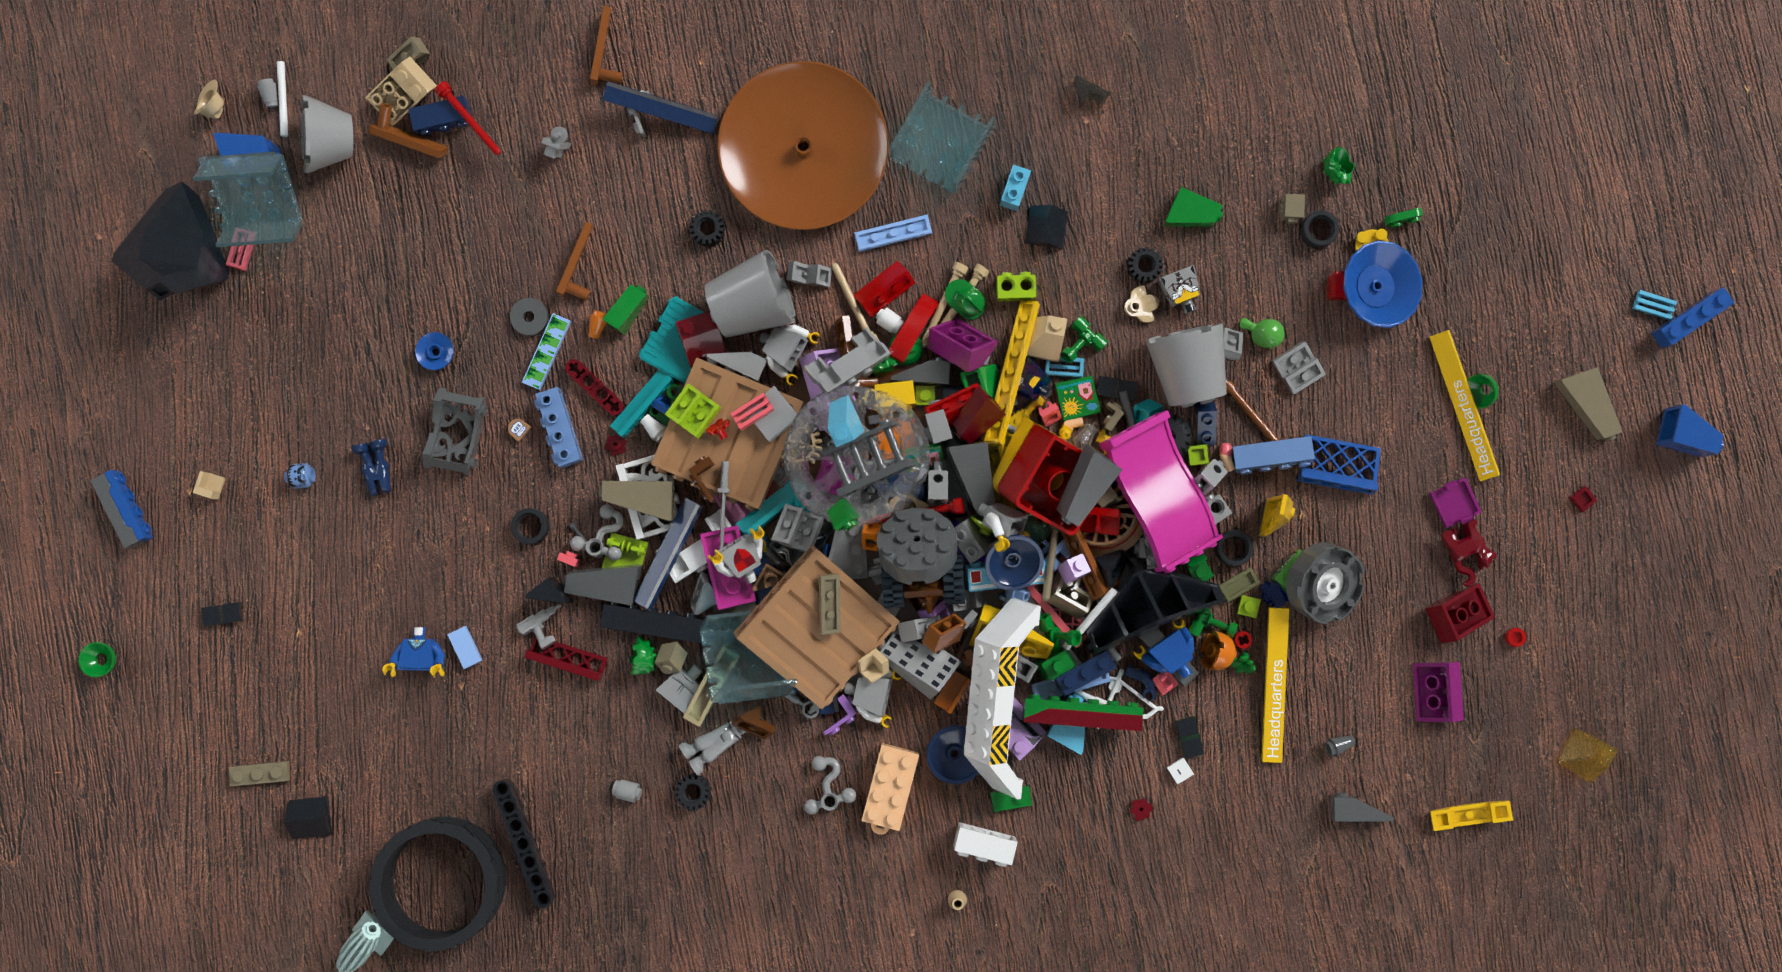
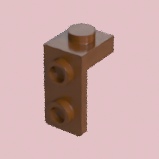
M703 456L695 461V466L689 469L692 473L689 477L695 485L699 484L702 491H700V494L704 500L714 503V497L699 475L713 467L715 463L710 457L705 458Z

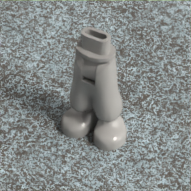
M731 720L729 723L697 737L693 744L682 742L679 744V748L686 759L702 751V754L689 761L692 769L699 776L703 773V765L705 763H712L726 749L736 743L739 738H742L741 735L746 733V731L732 726Z

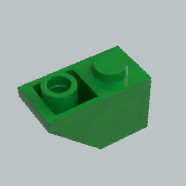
M846 498L839 500L826 511L836 531L851 530L858 524L856 520L860 518Z

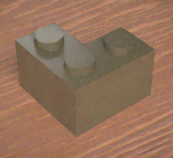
M1057 570L1051 586L1050 600L1047 601L1049 604L1079 619L1089 612L1093 600L1089 593L1078 588L1081 578L1065 584L1059 570Z

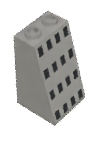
M898 628L889 634L890 639L887 643L884 641L883 645L877 648L888 659L889 668L929 699H932L939 693L961 663L959 659L943 649L934 653L923 644V638L901 642Z

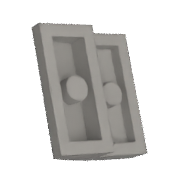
M1306 341L1300 342L1271 360L1278 374L1293 395L1326 375L1318 358L1313 356Z
M775 386L765 393L774 411L754 423L769 442L773 441L800 419ZM767 405L764 406L763 408H761L760 410H758V411H757L756 413H754L753 415H750L749 417H750V418L753 417L754 415L758 414V413L761 412L762 410L766 409L768 406H767Z
M785 504L771 539L779 544L805 553L812 544L815 545L824 518L820 515L805 512L802 508Z

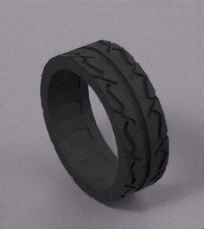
M443 816L419 821L395 834L383 846V850H380L373 863L370 874L371 880H369V896L374 914L381 926L391 937L396 938L395 940L407 947L422 951H442L456 947L480 932L493 919L501 906L506 890L504 886L506 885V868L503 856L500 854L501 852L495 841L483 829L468 820ZM433 833L454 837L466 844L479 860L485 877V892L482 905L470 924L450 931L431 930L412 921L399 905L393 883L395 865L406 845L419 835Z

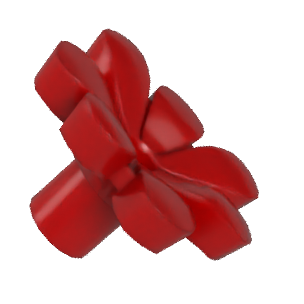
M722 418L718 419L717 424H712L706 429L707 434H718L720 439L723 440L727 438L725 429L730 424L729 419L724 421Z

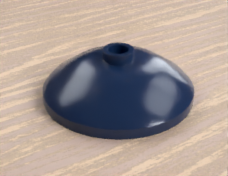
M1014 534L1004 537L1010 542V546L1004 552L996 551L994 543L988 550L985 558V570L989 579L997 587L1005 590H1020L1031 585L1041 574L1044 565V557L1039 545L1027 536ZM1015 555L1014 558L1008 559L1009 556Z
M952 725L944 727L935 733L928 744L927 762L931 771L937 778L949 784L966 783L979 773L964 755L966 727ZM952 750H957L956 756H951Z

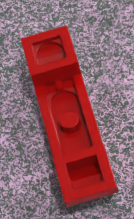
M924 293L922 294L889 348L892 358L904 363L940 302Z

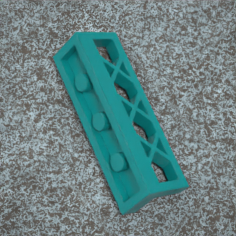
M658 370L610 427L626 439L648 414L653 401L664 395L668 387L673 385L675 381L666 373Z
M793 478L766 499L760 510L755 508L754 512L751 511L737 522L735 526L739 525L742 535L749 534L752 536L750 533L751 528L756 532L759 528L758 525L761 528L765 527L782 513L785 504L789 505L790 501L795 502V494L801 497L806 494L808 487L806 484L801 486Z

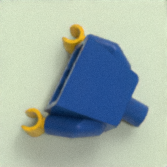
M1180 619L1181 626H1176L1175 622H1173L1175 631L1147 650L1143 646H1139L1142 650L1141 654H1136L1135 651L1133 653L1151 669L1169 674L1177 670L1184 679L1192 673L1186 663L1193 659L1194 638L1185 627L1184 620Z

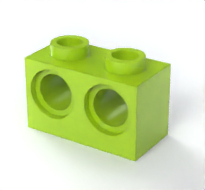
M1010 272L1000 273V276L996 278L997 302L1035 301L1036 275H1031V272H1020L1019 275H1012ZM1007 282L1011 284L1012 289L1005 291L1001 285ZM1022 282H1028L1031 288L1029 290H1023L1020 284Z

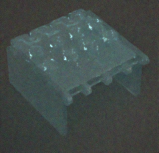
M927 81L890 146V158L906 167L908 162H911L909 170L920 176L927 171L926 179L937 185L943 180L944 182L941 187L957 194L997 123H995V118L991 117L988 124L985 125L979 121L982 116L978 113L974 119L963 113L964 105H961L958 110L947 104L948 96L945 95L942 101L932 96L931 94L934 89L931 88V83Z
M276 152L208 156L197 159L201 166L193 179L194 181L211 180L214 190L208 193L210 197H217L220 207L215 208L214 211L215 214H222L224 222L219 224L220 229L224 230L216 242V247L294 241L302 225V216L299 206L296 205L298 202L294 189L290 188L293 185L289 172L283 171L287 169L284 155H277Z
M752 611L707 615L700 627V631H702L700 632L702 646H709V648L703 649L705 665H712L706 668L708 684H715L709 687L712 703L725 704L796 694L793 688L797 684V679L786 680L741 643L733 634Z

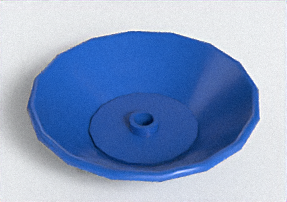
M1377 240L1362 245L1350 257L1344 271L1343 289L1348 305L1359 319L1373 327L1391 328L1404 323L1415 313L1422 298V277L1418 264L1407 250L1394 242Z

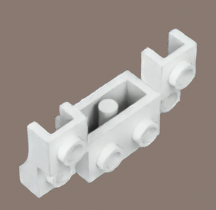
M721 509L704 519L711 531L720 529ZM725 515L724 528L732 527V524ZM701 539L680 552L670 572V576L675 583L696 571L699 574L708 568Z

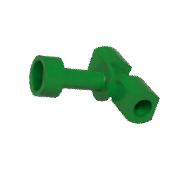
M1082 316L1071 326L1079 333V340L1071 348L1065 347L1060 353L1061 357L1068 363H1072L1077 358L1076 353L1084 345H1091L1099 352L1108 343L1100 333L1096 335L1088 328L1090 324Z
M1210 608L1199 612L1189 629L1190 634L1199 637L1203 627L1207 628L1208 625L1225 631L1226 635L1233 639L1238 624L1231 622L1228 625L1212 618L1213 614L1210 613Z
M1042 613L1040 615L1039 629L1045 633L1046 639L1054 643L1051 653H1055L1061 648L1059 639L1066 640V643L1071 646H1078L1081 643L1082 635L1080 631L1069 630L1067 633L1061 632L1059 627H1054L1051 614Z

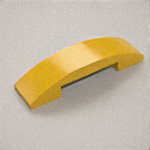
M1509 800L1464 804L1430 811L1433 831L1454 829V827L1480 823L1513 821Z

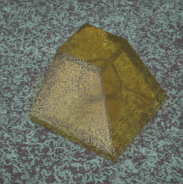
M1574 729L1556 763L1592 782L1610 766L1618 749L1600 739Z

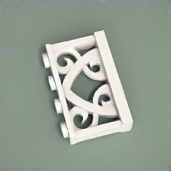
M655 455L616 465L620 481H658L663 477L664 481L674 482L671 474L668 475V472L665 475L661 473L654 474L653 468L649 471V476L645 475L646 467L652 463ZM642 465L641 474L628 473L627 469ZM677 493L674 494V519L679 511L677 504H680ZM628 508L637 540L668 532L673 523L672 521L670 524L665 525L660 522L658 517L648 514L641 515L640 512ZM654 521L661 527L645 532L644 529Z

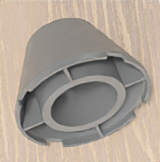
M302 95L301 148L302 159H304V173H311L351 158L353 156V123L351 114L307 95Z

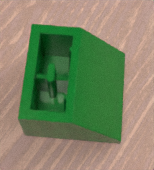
M996 364L983 366L971 372L965 371L960 373L964 389L978 383L995 399L1000 380Z

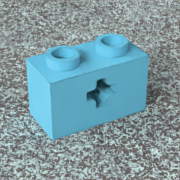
M1016 165L1012 166L1000 206L1018 211L1031 170Z

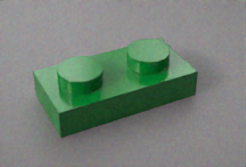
M1029 785L1022 786L1021 799H1015L1000 791L990 792L994 812L1032 806Z

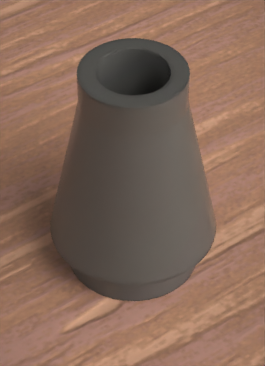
M1348 735L1330 738L1324 743V747L1330 757H1337L1355 746L1356 743L1353 736Z

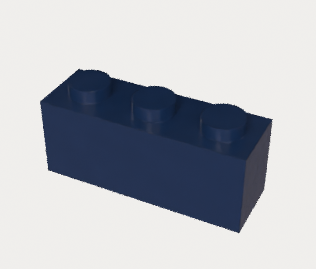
M455 97L472 116L469 101L466 97ZM448 100L409 109L413 131L423 137L429 136L432 132L436 131L447 132L453 127L463 128L468 126V123Z
M1105 651L1055 678L1054 681L1064 697L1117 667L1108 651Z

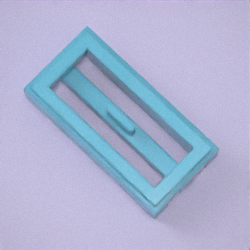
M1639 290L1637 291L1632 309L1665 320H1672V313L1675 311L1674 306L1677 304V301ZM1641 297L1648 298V299H1651V300H1654V301H1657V302H1660V303H1663V304H1667V305H1669V307H1668V306H1665V305H1662V304H1658V303L1649 301V300H1646V299H1643V298H1641ZM1639 303L1667 311V314L1640 306Z
M1062 357L1059 358V361L1066 362ZM1076 358L1073 361L1080 363V366L1050 364V361L1046 360L1044 375L1082 378L1084 358ZM1049 368L1079 370V373L1049 371Z

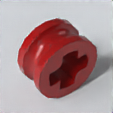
M1239 631L1234 635L1233 642L1238 648L1245 649L1251 645L1252 637L1248 632ZM1245 635L1247 643H1242L1240 645L1238 637H1243Z

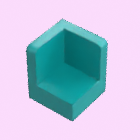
M1151 399L1135 404L1133 411L1134 423L1137 424L1156 413L1163 412L1164 406Z

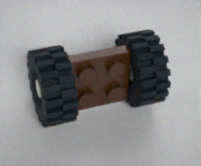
M957 555L953 568L939 580L925 584V581H912V585L901 583L885 572L881 566L884 608L905 607V598L944 595L945 605L965 604L962 555Z

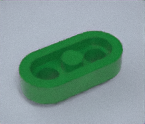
M1416 208L1389 215L1384 218L1385 225L1390 226V228H1396L1401 226L1402 222L1416 223L1420 221L1423 212L1421 208Z

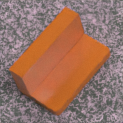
M954 671L943 686L934 704L951 714L971 680Z

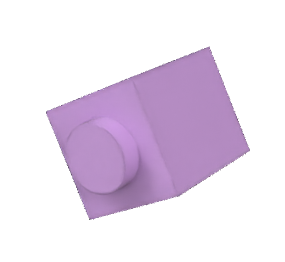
M1083 554L1068 559L1057 567L1065 584L1076 581L1091 572Z

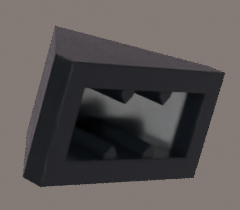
M1117 550L1095 558L1106 585L1112 587L1126 567L1124 550Z

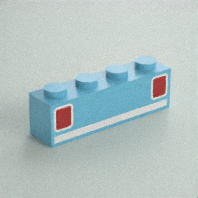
M1045 560L1041 574L1031 585L1044 583ZM975 561L972 564L964 565L966 588L969 592L1000 589L989 579L985 570V562Z

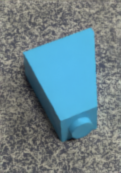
M849 395L837 399L829 405L828 431L836 447L855 440L865 431Z
M1075 693L1073 696L1068 694L1065 698V701H1068V697L1080 698V702L1084 700V698ZM1050 725L1046 733L1048 737L1082 755L1085 727Z

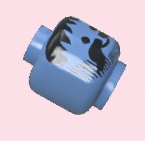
M307 463L292 464L288 467L287 472L284 473L285 482L289 483L293 489L308 488L312 485V482H315L316 478L314 468L310 467Z

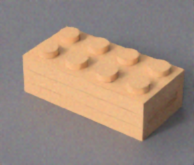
M882 743L862 821L871 823V828L875 833L885 834L889 829L900 831L919 752Z

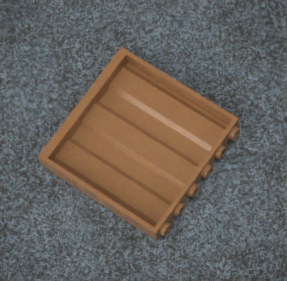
M696 358L684 388L689 383L722 407L707 428L712 424H717L718 419L722 418L723 421L729 419L730 424L725 429L727 438L721 440L718 434L710 435L705 430L698 439L670 419L651 465L656 467L654 471L664 475L666 472L673 474L672 478L681 482L684 479L691 481V486L701 490L699 484L695 485L689 477L692 474L689 469L696 465L695 461L703 456L705 458L710 457L715 465L699 476L710 493L719 497V494H722L718 492L721 482V461H728L727 487L730 489V492L726 493V500L737 504V501L744 503V508L753 512L755 508L760 510L797 421L771 442L767 440L754 423L741 431L730 413L760 394H765L771 388ZM780 392L800 417L805 405L804 401ZM747 417L746 419L742 420L741 423L747 421L748 419H750V417Z
M812 544L733 634L741 643L818 707L823 709L832 702L837 692L844 689L846 682L858 673V660L875 648L881 647L885 638L897 629L900 621ZM838 573L840 575L841 633L821 635L819 633L818 575Z

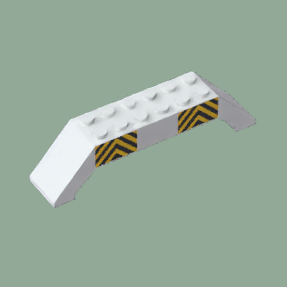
M1011 598L975 638L964 755L993 789L1015 799H1021L1023 780L1018 778L1007 764L1017 660L1020 644L1035 626H1039L1041 606Z

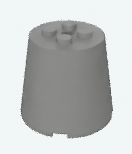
M769 250L758 253L705 284V297L711 311V318L726 338L795 322V319L792 318L796 316L788 286L784 277H779L776 270L779 266Z
M1223 323L1215 324V326L1207 325L1168 333L1166 337L1156 336L1146 339L1148 350L1169 406L1181 405V408L1193 406L1196 402L1206 404L1212 402L1217 397L1227 394Z

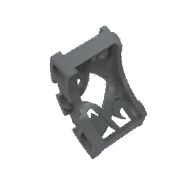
M439 387L433 399L432 422L435 423L433 427L434 432H429L428 440L422 453L423 467L431 469L433 466L462 472L469 476L471 469H475L477 459L475 457L481 436L483 418L487 413L484 397L475 398L447 392V389ZM447 401L458 403L457 407ZM462 405L475 406L474 415L469 414L470 408H466L462 412ZM454 413V417L451 421L448 422L445 419L446 414H449L450 417H452ZM459 418L469 435L463 441L453 446L452 439L443 432V428L454 425ZM442 439H446L448 445L447 449L446 444H444L443 446L440 445V441ZM455 453L457 460H460V455L464 454L466 457L464 463L452 462V454ZM447 455L446 460L435 458Z

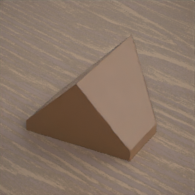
M766 563L753 586V591L774 587L785 574Z

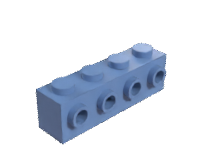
M555 387L535 394L537 398L534 400L535 406L542 414L540 421L542 427L546 428L548 433L546 440L549 447L552 446L554 464L564 468L584 461L561 389Z
M1311 436L1233 447L1236 473L1240 472L1241 475L1251 474L1253 470L1268 472L1271 471V468L1276 467L1284 470L1291 468V465L1298 464L1299 467L1310 466L1315 460Z

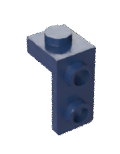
M1213 401L1206 404L1196 402L1194 404V411L1197 415L1196 444L1197 446L1206 444L1207 446L1216 445V406Z

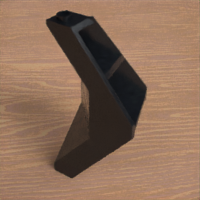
M183 181L162 192L116 249L112 257V262L159 300L174 294L225 281L229 275L228 266H226V261L200 196Z
M1132 557L1125 560L1126 567L1118 577L1120 584L1113 588L1117 591V594L1086 629L1088 639L1086 645L1089 652H1093L1097 656L1165 624L1222 605L1226 600L1218 583L1202 581L1175 571L1169 573L1164 571L1156 572L1155 568L1157 565L1148 567L1147 562Z

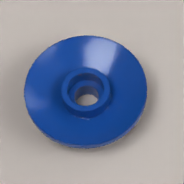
M431 332L422 336L415 348L418 362L429 370L443 369L451 362L454 354L451 340L438 332ZM439 349V354L435 356L434 350Z

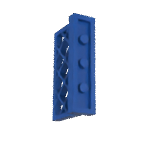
M1304 435V437L1311 436L1312 441H1315L1320 447L1314 451V454L1322 450L1328 459L1320 463L1315 457L1314 462L1317 467L1314 469L1300 467L1296 481L1370 495L1378 491L1379 483H1377L1381 448ZM1329 444L1334 445L1338 450L1333 456L1325 448ZM1353 448L1357 456L1350 460L1344 450ZM1366 451L1375 452L1374 460L1371 463L1363 456ZM1338 454H1341L1347 461L1341 467L1333 459ZM1358 457L1366 465L1361 470H1358L1352 462ZM1330 461L1336 470L1332 473L1327 472L1322 465ZM1349 464L1355 474L1347 476L1342 471V468ZM1368 468L1372 473V480L1365 479L1360 472Z

